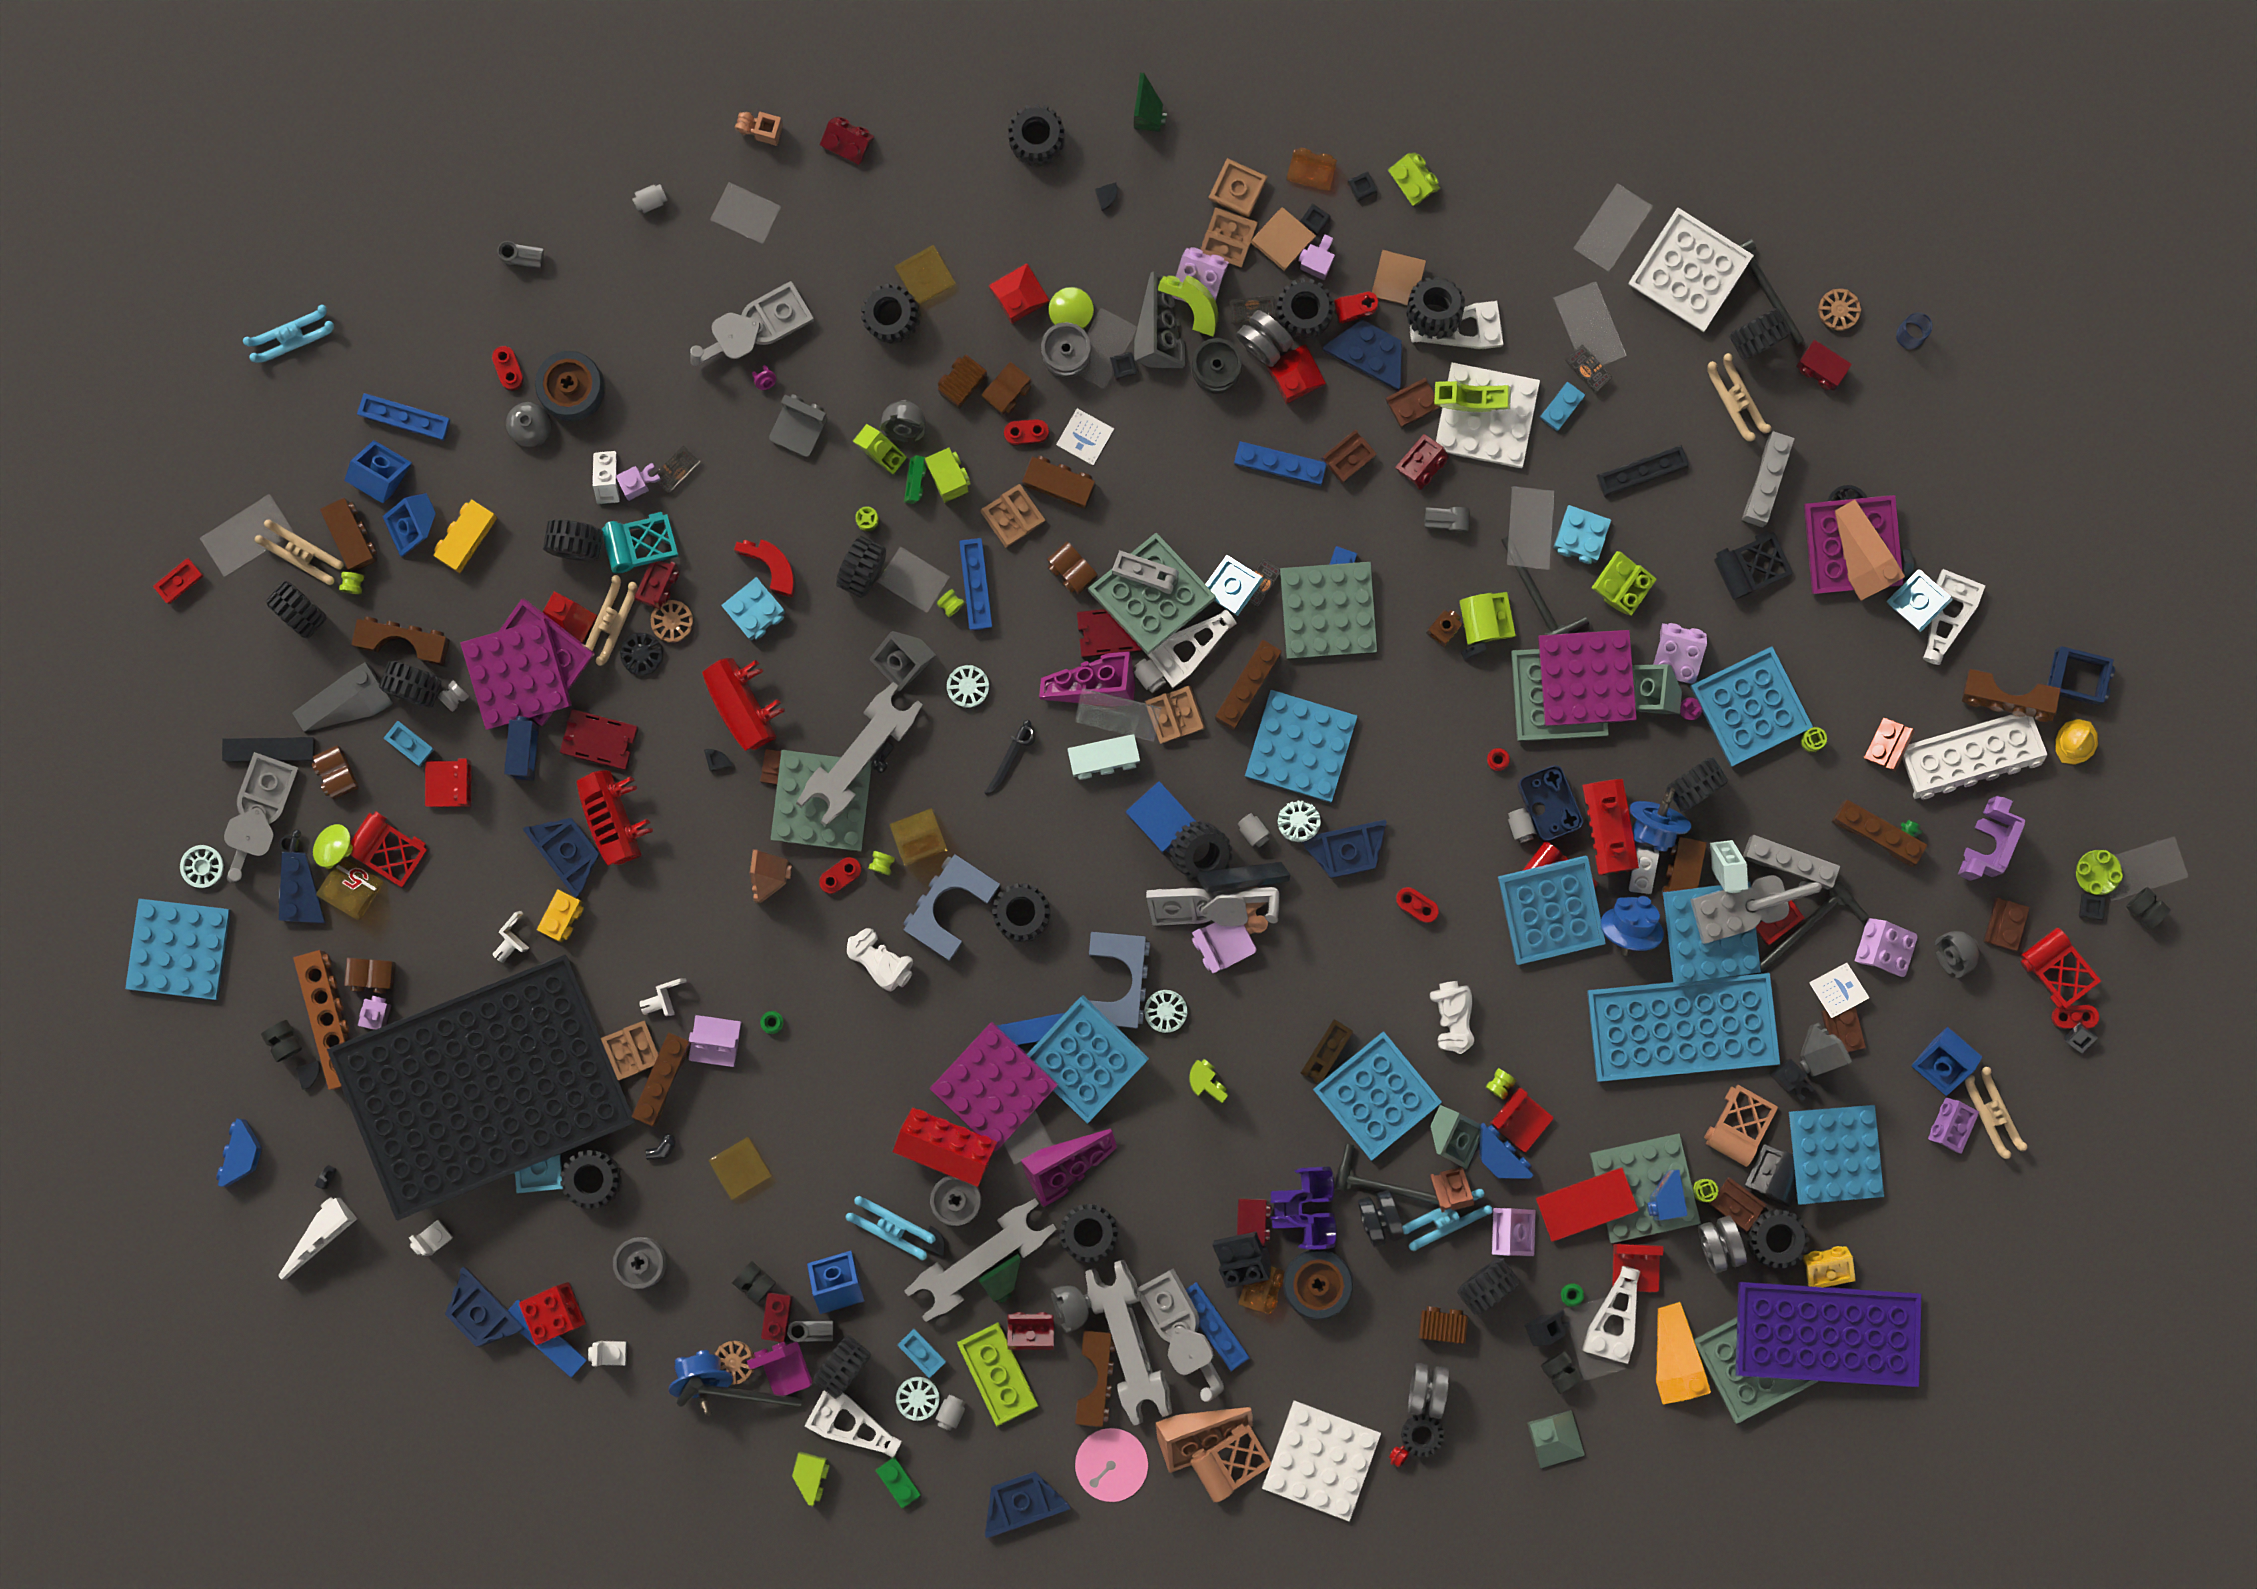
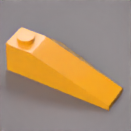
M1681 1302L1658 1308L1656 1384L1662 1404L1688 1400L1711 1393Z

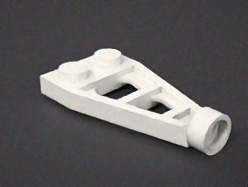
M1497 301L1475 303L1464 308L1462 320L1469 317L1476 319L1478 334L1475 337L1463 336L1457 329L1452 337H1442V339L1433 337L1429 339L1425 334L1424 336L1419 335V331H1414L1412 325H1410L1412 343L1426 342L1475 349L1502 347L1503 339Z
M1944 569L1941 570L1936 584L1950 595L1952 599L1962 602L1963 609L1956 618L1945 615L1942 610L1930 622L1928 644L1923 659L1936 665L1941 664L1943 655L1978 607L1985 585ZM1940 620L1953 625L1947 638H1942L1936 634Z
M1226 609L1215 617L1174 633L1148 656L1164 675L1170 686L1174 688L1194 672L1226 631L1237 623ZM1221 619H1222V621L1225 623L1226 626H1223V625L1220 624V620H1221ZM1204 628H1209L1213 633V638L1206 645L1200 646L1194 635ZM1190 641L1195 646V654L1188 662H1182L1175 654L1173 648L1176 644Z
M1622 1266L1617 1281L1589 1326L1583 1351L1628 1364L1635 1338L1637 1281L1640 1275L1639 1270ZM1625 1278L1632 1280L1630 1282L1625 1281ZM1620 1292L1629 1296L1626 1311L1614 1309L1612 1306L1617 1294ZM1615 1314L1623 1318L1624 1331L1622 1335L1617 1336L1604 1332L1603 1325L1610 1315Z
M824 1390L805 1424V1427L825 1438L884 1452L892 1458L902 1442L892 1437L844 1393L835 1399ZM842 1409L848 1410L856 1419V1424L851 1431H842L834 1427L833 1423ZM862 1423H866L876 1431L873 1441H866L857 1437L856 1433ZM891 1441L888 1447L885 1448V1442Z

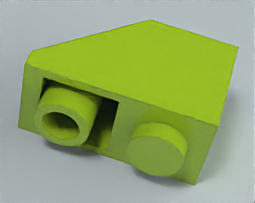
M868 424L865 425L853 440L863 452L891 474H894L907 458L886 436Z
M799 1452L792 1477L808 1505L814 1506L816 1501L820 1502L823 1493L820 1483L822 1478L826 1479L829 1465H826V1458Z

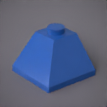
M427 493L405 497L382 516L400 557L405 556L425 540L429 534L436 513Z

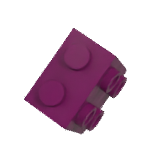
M781 1342L771 1346L772 1351L768 1352L767 1348L755 1352V1358L747 1361L749 1369L763 1365L772 1391L776 1395L785 1396L812 1385V1379L798 1342L789 1345Z

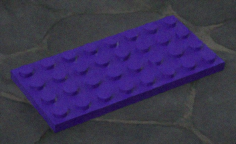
M1739 1282L1736 1376L1919 1387L1921 1294Z

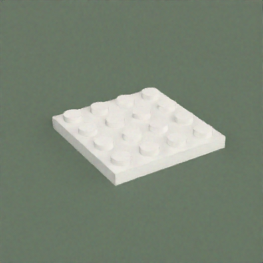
M1677 207L1628 285L1704 332L1753 255Z
M1451 363L1448 381H1458L1459 383L1472 386L1509 385L1511 387L1510 409L1491 410V412H1467L1442 407L1436 442L1443 446L1448 454L1522 468L1540 380Z
M1293 1401L1262 1489L1350 1521L1381 1433Z

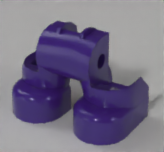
M1310 1167L1295 1170L1296 1173L1300 1174L1302 1190L1271 1191L1270 1203H1274V1216L1271 1217L1272 1227H1304L1303 1244L1298 1246L1300 1248H1334L1337 1238L1334 1214L1318 1213L1309 1215L1303 1213V1203L1329 1202L1333 1200V1171L1331 1167Z

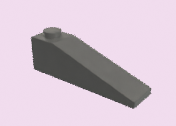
M1153 271L1150 273L1134 340V361L1149 368L1185 367L1184 340L1179 338L1177 327L1180 326L1179 319H1175L1172 308L1175 305V301L1172 295L1158 290L1163 275Z
M364 662L339 678L292 714L303 732H309L334 724L375 716L394 703L389 695L379 688L380 680L372 667Z
M1819 1023L1810 1025L1800 1054L1802 1061L1799 1062L1806 1074H1809L1810 1077L1816 1076L1852 1062L1839 1038L1833 1034L1829 1035L1826 1028L1822 1029Z

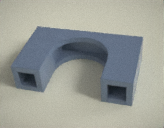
M955 854L952 858L947 857L941 866L944 869L939 877L935 875L929 884L931 890L927 896L923 894L916 903V906L919 908L914 915L910 913L903 923L906 926L904 928L905 932L949 961L952 960L963 942L944 930L936 922L934 906L939 896L950 889H963L989 904L1001 886L998 882Z
M1091 932L1089 956L1121 960L1130 969L1133 981L1128 994L1118 1001L1090 1002L1116 1027L1138 1029V1024H1143L1144 1010H1139L1140 1001H1145L1146 988L1141 987L1142 978L1147 979L1148 965H1143L1144 956H1149L1150 942H1145V936Z

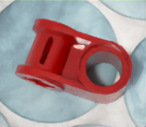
M1364 292L1334 300L1339 323H1347L1374 314L1378 307L1377 296L1372 292ZM1366 299H1368L1369 303H1372L1371 308L1363 305Z

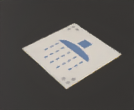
M1076 409L1056 445L1094 465L1114 428Z
M1848 963L1809 982L1831 1018L1869 999V996Z

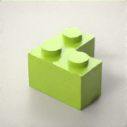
M947 448L925 458V462L944 503L969 492L967 485H970V479L965 468L960 469L959 465L961 462L956 452L952 453L950 448Z

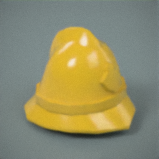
M2080 719L2066 722L2058 731L2055 744L2056 753L2061 763L2075 765L2088 760L2094 754L2098 746V733L2091 722Z

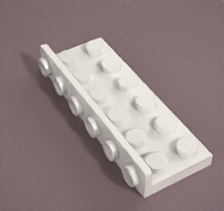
M2012 714L1909 744L1902 759L1914 789V799L1921 797L1924 800L1933 797L1934 793L1952 792L1961 785L1965 787L1973 786L1979 780L1985 778L1987 781L1998 778L1999 774L2006 772L2014 774L2027 766L2030 768L2038 767L2043 764L2047 752L2034 718L2030 716L2018 717Z

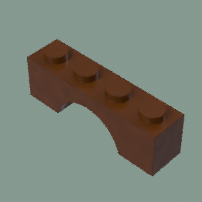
M366 616L364 620L357 619L351 643L353 647L378 653L389 641L403 639L413 644L417 658L420 661L444 666L450 641L444 636V632L431 630L430 633L422 632V628L409 625L408 629L401 628L399 623L392 621L381 624L378 623V619Z
M1262 639L1215 716L1216 721L1233 731L1236 729L1257 691L1279 659L1282 652L1280 649Z
M1969 669L1961 702H1965L1972 707L1984 706L1995 712L2007 711L2012 712L2013 715L2018 717L2030 716L2035 717L2038 721L2046 722L2048 720L2052 721L2056 714L2061 688L2037 684L2027 694L2019 696L2010 695L2003 692L1996 685L1992 673Z
M1848 799L1842 802L1831 821L1850 833L1873 841L1887 850L1892 857L1910 867L1917 865L1927 847V844Z
M668 1032L632 1118L651 1126H657L674 1078L684 1063L691 1047L689 1040Z
M1084 1330L1082 1355L1094 1363L1098 1373V1381L1096 1387L1089 1395L1077 1400L1075 1424L1103 1427V1421L1108 1422L1109 1408H1105V1398H1110L1111 1385L1107 1384V1376L1112 1375L1113 1361H1109V1354L1115 1350L1114 1340L1111 1338L1110 1332Z

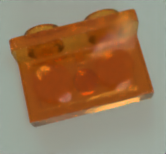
M1306 148L1294 149L1286 180L1329 191L1337 160L1333 159V156L1329 154H1313L1311 150Z
M1271 1266L1269 1280L1244 1285L1238 1304L1271 1315L1272 1310L1277 1305V1295L1279 1288L1283 1285L1285 1271Z

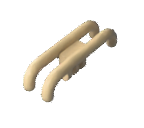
M1728 353L1725 354L1723 362L1734 384L1730 391H1727L1722 382L1715 362L1712 361L1708 364V373L1739 432L1746 441L1751 442L1756 436L1747 428L1739 413L1741 410L1748 409L1756 426L1762 433H1769L1771 426L1763 420L1733 364V356Z
M268 519L264 522V526L267 529L288 540L289 543L283 549L262 535H257L255 537L257 544L327 585L334 583L332 576L309 563L313 556L340 570L344 566L342 561L272 520Z
M614 575L611 579V587L585 645L593 651L601 631L609 634L602 653L596 658V664L599 666L604 665L609 659L638 589L635 582H630L626 598L619 613L611 607L621 585V579L618 575Z
M1984 1067L1981 1071V1076L1992 1099L1991 1102L1984 1105L1975 1086V1077L1970 1074L1965 1079V1085L1977 1111H1979L1980 1118L1996 1151L2002 1158L2009 1159L2011 1152L2005 1148L1995 1125L2004 1124L2013 1144L2018 1150L2026 1151L2028 1146L2022 1141L1993 1082L1991 1069Z

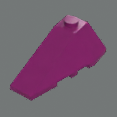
M1107 653L1102 655L1101 659L1089 663L1086 661L1075 669H1064L1041 678L1040 700L1106 706L1133 704L1135 680L1131 653Z
M1108 1129L1040 1149L1023 1158L1021 1163L1026 1178L1041 1205L1045 1207L1063 1197L1069 1191L1067 1188L1076 1180L1080 1182L1085 1177L1083 1173L1091 1166H1097L1117 1148L1113 1131Z

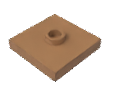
M1227 158L1208 200L1249 218L1268 176Z

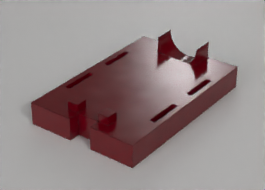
M1105 609L1077 612L1078 630L1083 631L1084 638L1080 639L1082 658L1102 656L1107 653L1143 651ZM1133 647V649L1119 650L1120 648ZM1110 650V651H1107V652H1098V653H1097V651Z
M571 709L566 732L562 738L560 753L626 770L631 755L627 751L629 743L634 744L638 726ZM587 716L599 719V721L587 718ZM609 722L620 724L621 726L610 724ZM577 753L588 755L589 757L580 756ZM599 759L611 761V763L603 762Z

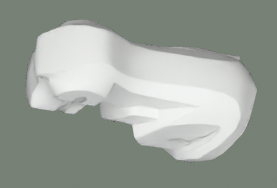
M865 928L856 936L849 938L847 945L848 957L851 960L862 963L881 988L891 992L898 985L900 987L906 985L912 976L910 969L913 965V959L911 957L904 956L900 958L896 954L888 952L885 945H880L878 949L872 947L877 941L878 936L871 928Z
M1457 981L1439 984L1440 990L1430 993V999L1438 1003L1439 1012L1442 1016L1440 1025L1443 1027L1448 1026L1450 1032L1440 1034L1437 1040L1439 1043L1437 1044L1442 1050L1462 1054L1474 1043V1036L1469 1029L1472 993L1468 986H1458Z

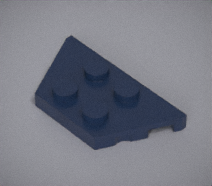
M1361 320L1324 345L1322 351L1397 391L1400 388L1402 340Z
M573 818L524 827V832L577 899L600 853Z
M1384 819L1321 833L1301 843L1330 878L1376 868L1387 822Z
M463 1266L461 1268L457 1287H454L452 1301L448 1304L445 1315L476 1347L492 1343L525 1329L466 1267Z
M1036 1471L991 1486L985 1537L989 1538L1071 1509L1070 1505Z

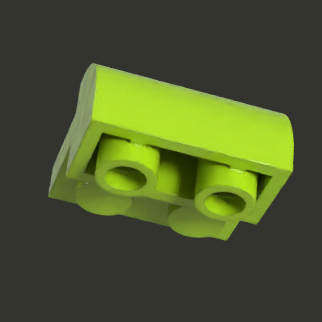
M1617 551L1592 586V589L1601 595L1610 606L1632 616L1657 579L1642 566L1636 565L1622 552Z
M1507 592L1480 594L1459 601L1468 645L1516 636Z
M1205 1059L1202 1062L1197 1060L1189 1074V1083L1192 1091L1196 1096H1199L1205 1090L1222 1104L1228 1096L1225 1093L1227 1089L1218 1081L1214 1084L1210 1081L1215 1075L1213 1072L1215 1067Z

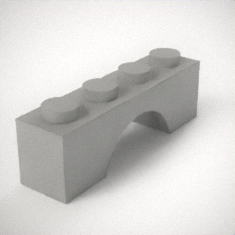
M1774 431L1768 436L1760 470L1748 499L1742 521L1764 527L1768 523L1792 448L1793 437Z
M1756 835L1749 837L1743 854V858L1747 861L1791 873L1807 882L1820 883L1822 888L1827 890L1833 888L1840 868L1839 865Z

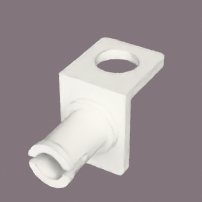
M521 911L515 912L499 931L505 940L493 952V956L495 958L498 956L497 960L502 963L505 962L515 948L520 952H525L529 949L525 943L510 931L523 915Z
M680 978L657 986L658 996L640 1001V1007H646L641 1009L642 1013L647 1015L648 1013L663 1009L665 1016L674 1015L667 988L687 982L686 978Z

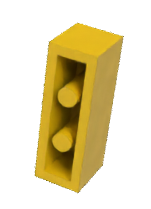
M472 499L469 503L466 502L462 506L459 513L461 514L456 522L453 521L447 529L448 535L444 540H440L434 549V556L458 573H461L497 520V516Z

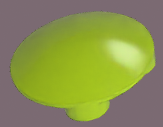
M1064 288L1058 291L1052 297L1049 304V315L1054 325L1069 322L1084 329L1093 316L1094 309L1091 298L1087 293L1078 288Z
M335 824L327 827L319 834L313 847V857L318 865L331 869L344 856L347 857L351 854L353 846L350 844V833L347 828Z
M2093 850L2084 854L2076 866V879L2079 885L2086 892L2093 895H2105L2112 892L2123 878L2122 868L2118 859L2106 850Z

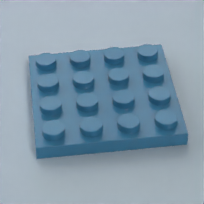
M1772 646L1690 686L1730 767L1813 727Z
M1270 690L1245 777L1331 803L1357 715Z
M1587 856L1498 876L1517 965L1606 944L1600 925L1601 918Z
M1721 885L1663 892L1673 983L1761 972L1755 927L1749 931L1703 944L1701 941L1690 899L1723 890Z
M138 899L125 989L218 1000L231 910Z
M1084 995L1070 1007L1027 1054L1059 1084L1053 1091L1087 1124L1149 1059Z
M1384 1031L1313 1089L1371 1161L1442 1103Z
M1875 1105L1789 1112L1798 1204L1884 1197Z

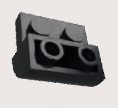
M1764 1144L1745 1184L1746 1188L1766 1195L1768 1199L1790 1207L1797 1192L1793 1154L1787 1151H1779Z
M1257 1232L1214 1240L1212 1246L1220 1262L1218 1270L1226 1288L1269 1280L1271 1274L1270 1255L1267 1246H1262Z

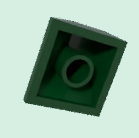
M1140 72L1134 110V129L1160 132L1161 125L1165 126L1167 112H1163V103L1145 73Z
M1020 1254L978 1279L993 1302L999 1300L1000 1303H1003L1012 1297L1010 1292L1015 1288L1022 1258Z

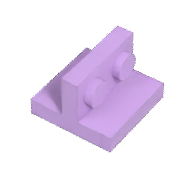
M696 1015L693 1033L690 1032L689 1042H691L689 1061L735 1067L742 1022Z
M1493 1208L1492 1254L1534 1256L1535 1210Z

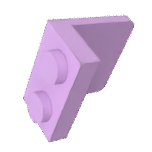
M1186 248L1176 277L1180 279V282H1184L1187 275L1197 279L1207 287L1216 301L1221 281L1229 262L1224 261V258L1218 255L1209 256L1203 254V251L1197 248ZM1172 295L1173 298H1176V299L1185 301V300H1183V299H1181V298H1179V297H1176V296H1173V295Z
M1662 623L1660 642L1653 665L1669 664L1678 681L1695 683L1707 646L1706 633L1696 628L1689 630L1681 628V626L1674 623H1669L1668 625Z
M1868 918L1855 962L1876 966L1897 976L1904 977L1914 951L1917 935L1888 921Z
M1214 922L1207 927L1192 932L1194 936L1192 941L1196 949L1201 950L1205 957L1203 958V963L1207 970H1211L1212 973L1219 972L1254 954L1257 950L1244 925L1222 926Z

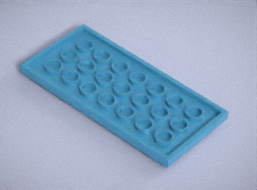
M1770 973L1714 978L1685 983L1671 982L1587 991L1597 1082L1780 1064Z

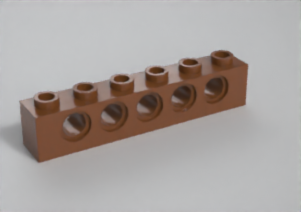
M317 950L293 957L328 1089L336 1090L342 1087L327 1049L332 1047L330 1045L332 1036L337 1035L340 1040L339 1044L348 1041L347 1033L350 1031L346 1019L343 1020L342 1018L343 1003L340 997L337 998L335 992L338 985L335 976H331L329 967H332L330 956L325 954V951ZM319 969L322 977L319 981L315 982L312 974L315 970ZM325 991L328 999L325 1003L321 1004L318 1001V996L321 992ZM331 1013L334 1021L331 1025L327 1026L324 1023V1017Z

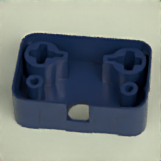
M1553 765L1527 775L1519 781V793L1523 798L1527 812L1530 813L1540 841L1549 842L1565 834L1572 833L1582 826V816L1561 767ZM1549 773L1557 777V780L1554 781L1555 785L1547 781ZM1537 802L1545 806V812L1542 815H1535L1532 811V806ZM1566 815H1568L1569 818H1574V822L1572 823L1571 827L1569 824L1564 823Z

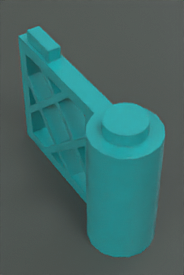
M662 512L650 514L648 519L626 524L610 521L602 528L611 570L614 573H624L636 566L678 557L668 515H663ZM665 523L666 529L662 535L651 530L655 524ZM639 528L645 532L638 540L631 536L629 530ZM648 534L658 538L653 547L643 543ZM663 541L671 545L672 551L662 553L657 548ZM640 546L650 551L647 557L637 559L636 551Z

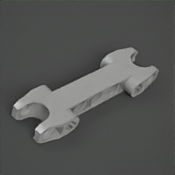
M894 682L879 693L866 708L863 714L871 719V721L832 770L827 773L819 767L807 781L802 794L796 802L802 808L811 798L820 797L824 799L828 805V811L820 823L825 827L842 814L856 796V794L848 789L854 779L890 735L898 741L904 737L923 705L917 701L906 711L895 709L892 706L891 697L895 694L898 685Z
M1036 1198L1024 1205L1013 1208L999 1218L997 1221L1003 1230L946 1271L937 1262L921 1273L904 1290L907 1296L920 1289H927L933 1293L935 1303L922 1316L925 1322L935 1316L948 1312L965 1300L958 1290L1015 1249L1024 1258L1040 1247L1057 1230L1054 1224L1041 1231H1034L1028 1227L1026 1217L1039 1204Z
M1123 1259L1114 1262L1116 1281L1113 1286L1105 1285L1095 1268L1086 1271V1280L1092 1310L1095 1314L1105 1312L1126 1381L1117 1385L1122 1406L1126 1410L1132 1424L1138 1425L1143 1422L1141 1404L1144 1399L1154 1401L1162 1417L1172 1414L1170 1389L1164 1372L1162 1370L1152 1372L1131 1305L1140 1301L1139 1290L1135 1278Z

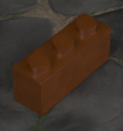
M1038 456V458H1031L1023 477L1022 485L1085 510L1095 487V481L1092 480V476L1086 473H1073L1068 466L1063 464L1055 466L1050 464L1049 459Z
M342 498L320 509L348 570L354 573L377 562L375 558L377 550L372 541L368 543L365 537L368 532L363 522H358L356 518L358 510L353 501L349 503L347 499Z
M1683 837L1676 839L1675 845L1670 849V855H1673L1672 864L1667 866L1666 877L1669 880L1668 885L1663 887L1661 899L1664 900L1663 892L1698 888L1706 842Z

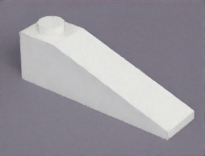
M331 1197L321 1205L322 1210L317 1213L280 1272V1279H287L357 1220V1217L341 1198L332 1199Z

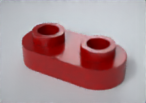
M507 346L496 348L492 354V360L501 384L507 390L519 389L523 384L524 378L515 353ZM507 354V358L500 360V355ZM510 374L515 375V378L512 381L507 380V377Z
M1039 419L1013 421L1008 423L1004 429V437L1011 445L1042 443L1049 435L1048 425ZM1040 427L1042 431L1039 434H1035L1033 429ZM1013 429L1019 430V434L1017 436H1013L1011 434V431Z
M844 858L821 875L819 879L821 889L829 894L837 893L859 877L861 865L854 858ZM850 864L853 866V871L847 873L845 867ZM828 878H834L835 883L832 886L827 885L826 881Z
M1405 887L1397 893V905L1419 921L1429 923L1438 916L1437 904L1415 889ZM1405 895H1409L1411 897L1410 903H1405L1403 901V897ZM1425 907L1429 908L1431 911L1430 915L1425 916L1422 913V910Z
M2070 1005L2066 1009L2061 1006L2053 1010L2051 1019L2058 1028H2074L2079 1022L2087 1028H2092L2099 1021V1013L2095 1007L2090 1005ZM2061 1013L2066 1015L2065 1021L2060 1020L2059 1015ZM2083 1013L2088 1014V1021L2082 1019Z

